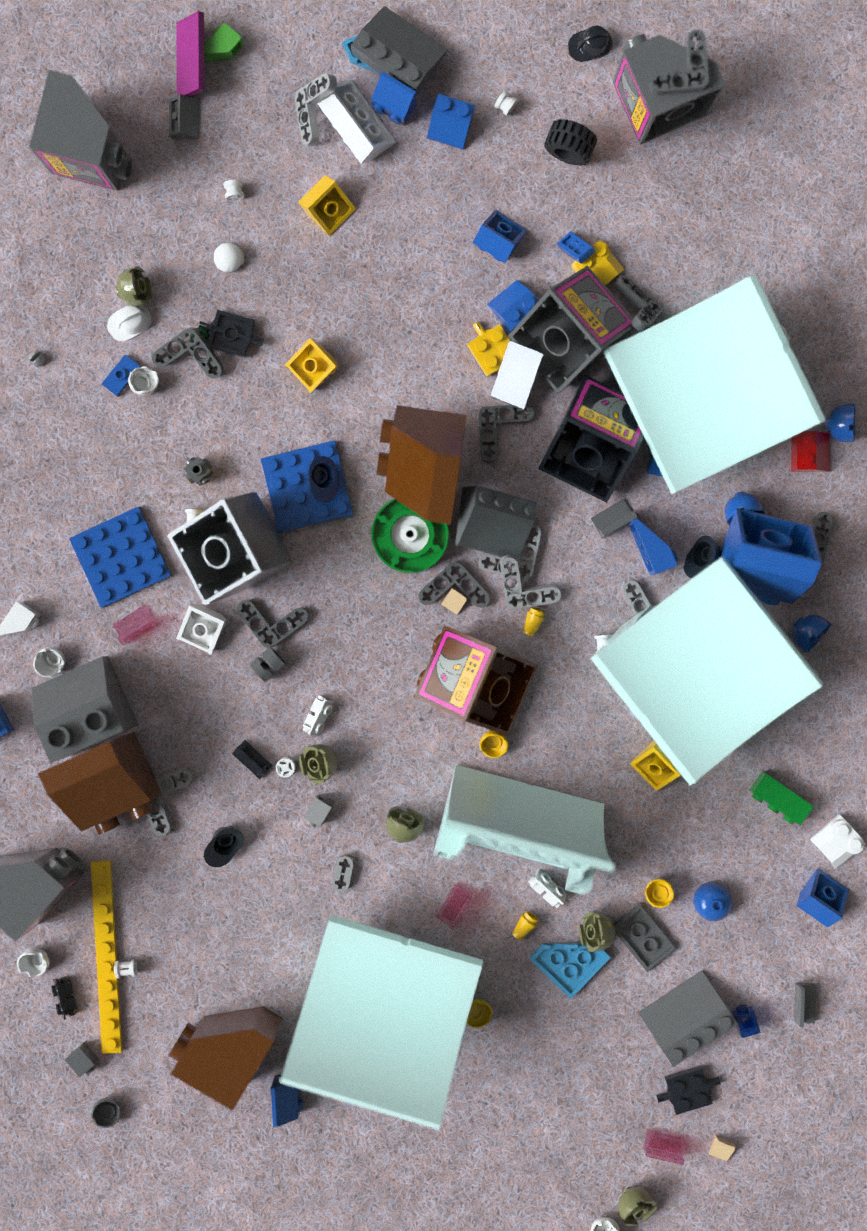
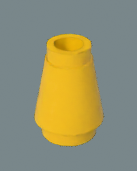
M531 607L530 611H527L523 633L534 637V634L545 619V612Z
M530 911L522 913L512 932L513 936L518 940H522L537 926L539 919Z

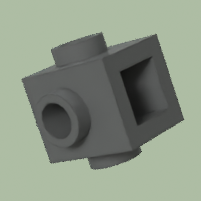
M193 457L186 462L184 470L187 474H185V477L191 484L195 482L199 486L201 484L205 485L212 479L211 476L214 473L211 468L213 466L206 458L202 460L200 457ZM200 467V472L194 473V470Z

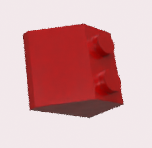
M803 431L791 437V472H830V433Z

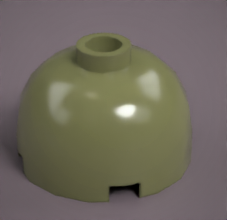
M139 266L124 270L119 275L116 286V293L127 305L136 307L150 304L148 299H152L150 280L148 277L144 278L142 272L145 271Z
M314 744L303 749V754L299 757V764L304 776L308 775L311 778L310 782L319 784L327 781L335 774L338 760L335 752L329 746Z
M400 806L392 807L386 817V830L389 835L399 843L411 842L417 839L425 826V822H422V815L409 808H406L408 812L399 810Z
M586 913L582 917L584 919L583 924L579 926V937L582 945L587 946L589 952L606 950L615 939L616 930L613 921L603 913Z
M628 1187L622 1192L619 1199L618 1211L626 1226L638 1225L636 1221L640 1219L646 1221L655 1213L657 1202L653 1195L645 1188Z

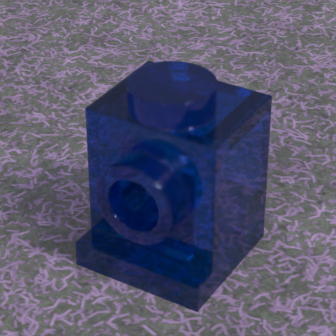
M740 1005L736 1007V1011H732L734 1019L738 1024L737 1031L741 1038L761 1033L755 1012L751 1006ZM747 1017L745 1021H741V1018Z

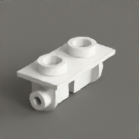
M320 695L318 698H315L310 710L316 714L313 716L308 713L303 724V731L309 735L318 736L324 729V722L332 712L334 702Z
M538 869L535 877H531L528 881L530 886L539 894L545 890L547 893L543 895V898L552 907L555 906L557 908L560 904L563 905L567 896L564 889L557 886L548 874Z

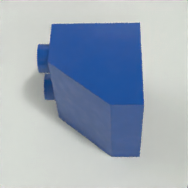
M736 508L720 551V558L724 556L751 592L757 595L761 602L768 605H778L780 601L793 604L814 583L822 564L812 526Z

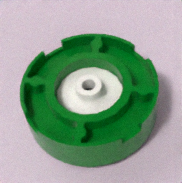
M396 499L390 500L378 511L371 529L373 547L382 562L395 571L409 574L423 572L434 566L443 556L449 538L447 524L426 521ZM412 532L414 535L408 538L407 533Z

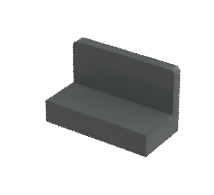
M182 94L170 98L169 137L176 139L185 135L196 139L199 137V100Z
M622 499L593 516L591 520L603 538L637 518V515L634 511L631 512L625 500Z
M795 983L794 1021L799 1027H804V1023H815L816 985L814 983Z

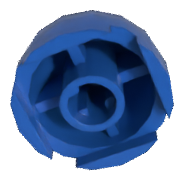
M855 404L840 405L831 412L830 418H826V429H830L831 436L839 442H854Z
M738 492L734 494L725 506V518L729 526L736 508L765 515L761 500L750 493Z
M814 614L808 615L804 619L800 617L793 625L796 627L793 632V639L800 649L805 653L809 652L820 641L819 639L822 635L827 633L831 623L823 617Z
M717 882L703 883L694 893V908L702 918L708 921L716 922L723 920L732 910L733 901L731 894L726 887Z

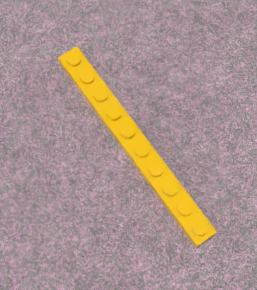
M111 860L92 861L90 863L102 1054L121 1053L123 1048L119 982L114 973L117 949Z

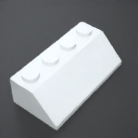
M352 80L337 83L336 90L317 103L360 163L373 160L396 143V140Z

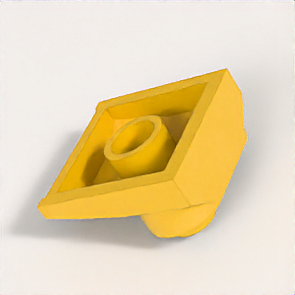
M599 240L592 245L595 250L594 254L582 264L575 260L571 267L575 272H578L588 265L606 286L617 275L622 273L624 268L610 252L609 246Z
M309 338L285 364L309 390V393H312L338 367L335 359L313 338Z

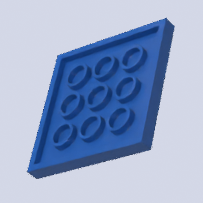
M335 440L260 458L279 533L353 515ZM320 456L329 457L334 461L337 468L338 493L335 499L328 503L319 502L312 496L307 480V470L311 462Z
M139 506L69 538L101 608L171 576Z

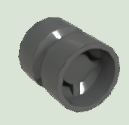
M270 646L262 653V657H257L250 663V666L264 682H267L274 676V671L279 672L286 666V663ZM265 663L270 666L268 669L264 666Z

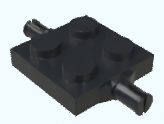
M217 310L215 319L211 324L202 321L199 323L198 329L209 331L210 338L208 344L211 349L245 358L251 343L259 346L263 345L264 338L253 336L255 324L253 319Z
M698 1066L664 1076L667 1092L656 1095L658 1103L670 1100L675 1114L678 1115L713 1104L710 1096V1087L721 1085L718 1076L707 1080L703 1068Z

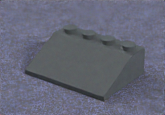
M385 6L362 28L351 44L354 57L379 74L383 71L416 91V97L448 51L447 48Z
M479 485L463 487L455 545L501 557L512 555L518 560L535 521L537 502Z
M702 970L638 1012L673 1067L738 1025Z

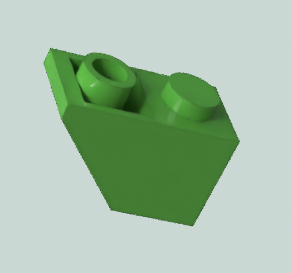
M224 22L221 27L218 26L214 30L213 36L204 42V61L232 60L244 46L242 37Z

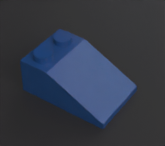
M638 519L628 522L649 575H654L677 566L676 561H678V557L674 550H671L665 542Z

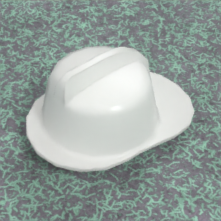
M128 305L110 316L107 329L114 339L127 341L149 328L151 315L145 306L136 307Z

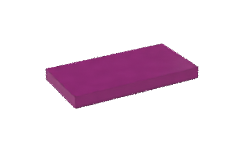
M196 11L176 23L177 95L182 94L191 97L205 90L204 12Z

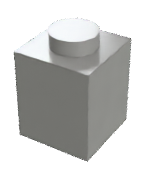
M316 795L303 818L307 819L306 823L309 825L320 827L333 805Z

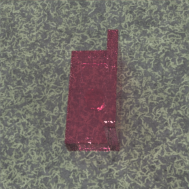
M143 605L113 624V627L119 635L118 641L123 645L155 626L157 622L148 608Z
M455 883L436 914V918L448 924L449 929L453 930L471 901L472 893Z
M647 1129L643 1150L647 1157L684 1165L685 1161L682 1154L686 1140L682 1137Z

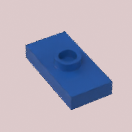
M572 231L557 242L558 247L580 264L595 253L594 247Z
M125 354L102 382V385L118 397L128 385L130 372L140 366Z

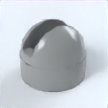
M33 351L29 355V361L32 365L41 367L45 364L46 357L40 351Z

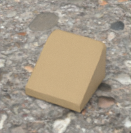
M451 589L441 605L457 615L467 601V598Z
M715 1136L709 1155L727 1161L736 1147L733 1142Z

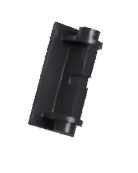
M246 740L232 753L259 779L273 766Z
M67 976L60 978L58 983L53 979L54 985L51 986L53 997L57 996L58 1004H55L58 1016L61 1015L65 1020L66 1014L74 1016L77 1010L74 996L66 998V995L73 993L70 979L68 980Z

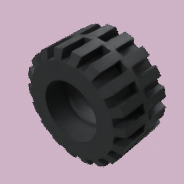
M557 119L552 123L544 147L558 160L571 165L582 166L589 163L598 139L589 128L578 122Z

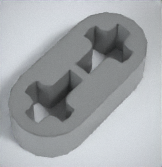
M349 855L340 856L336 862L332 886L338 892L346 891L350 884L354 861ZM347 859L350 866H347L345 872H343V865L340 862ZM344 875L343 881L346 883V885L344 884L342 887H338L339 884L336 883V881H339L340 876Z

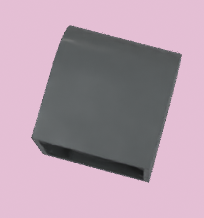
M257 492L223 499L167 535L204 606L242 592L274 576L293 563Z

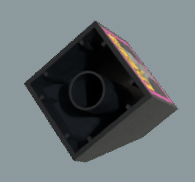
M584 375L538 469L607 503L638 452L644 437L624 394L603 382Z

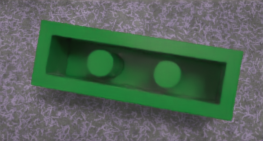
M764 772L760 773L749 789L753 793L751 797L760 803L763 801L768 803L769 806L767 808L776 814L778 812L784 814L783 819L792 825L797 823L801 826L814 807Z

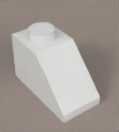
M16 601L0 625V636L34 629L40 621L38 618L41 614L23 602Z

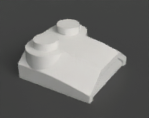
M190 604L176 639H180L211 655L226 625V619L222 614L203 605Z
M839 814L810 839L827 857L835 869L853 854L860 853L865 845L858 833Z

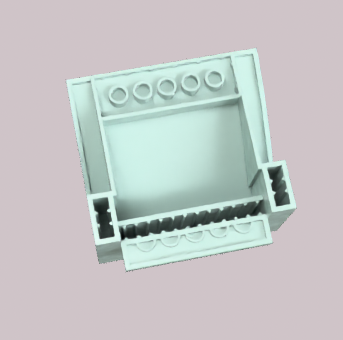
M756 274L603 351L671 494L825 421L823 413L789 346Z
M724 556L708 566L657 606L653 607L650 605L625 622L591 657L594 664L637 719L640 720L689 785L698 781L728 754L775 718L823 685V682Z
M455 766L434 856L452 860L455 856L458 857L461 854L465 844L468 843L563 869L569 868L565 890L582 895L591 891L596 868L613 872L614 863L611 862L605 844L603 803L535 785H528L527 783L467 767Z
M330 915L280 1083L439 1130L483 960Z

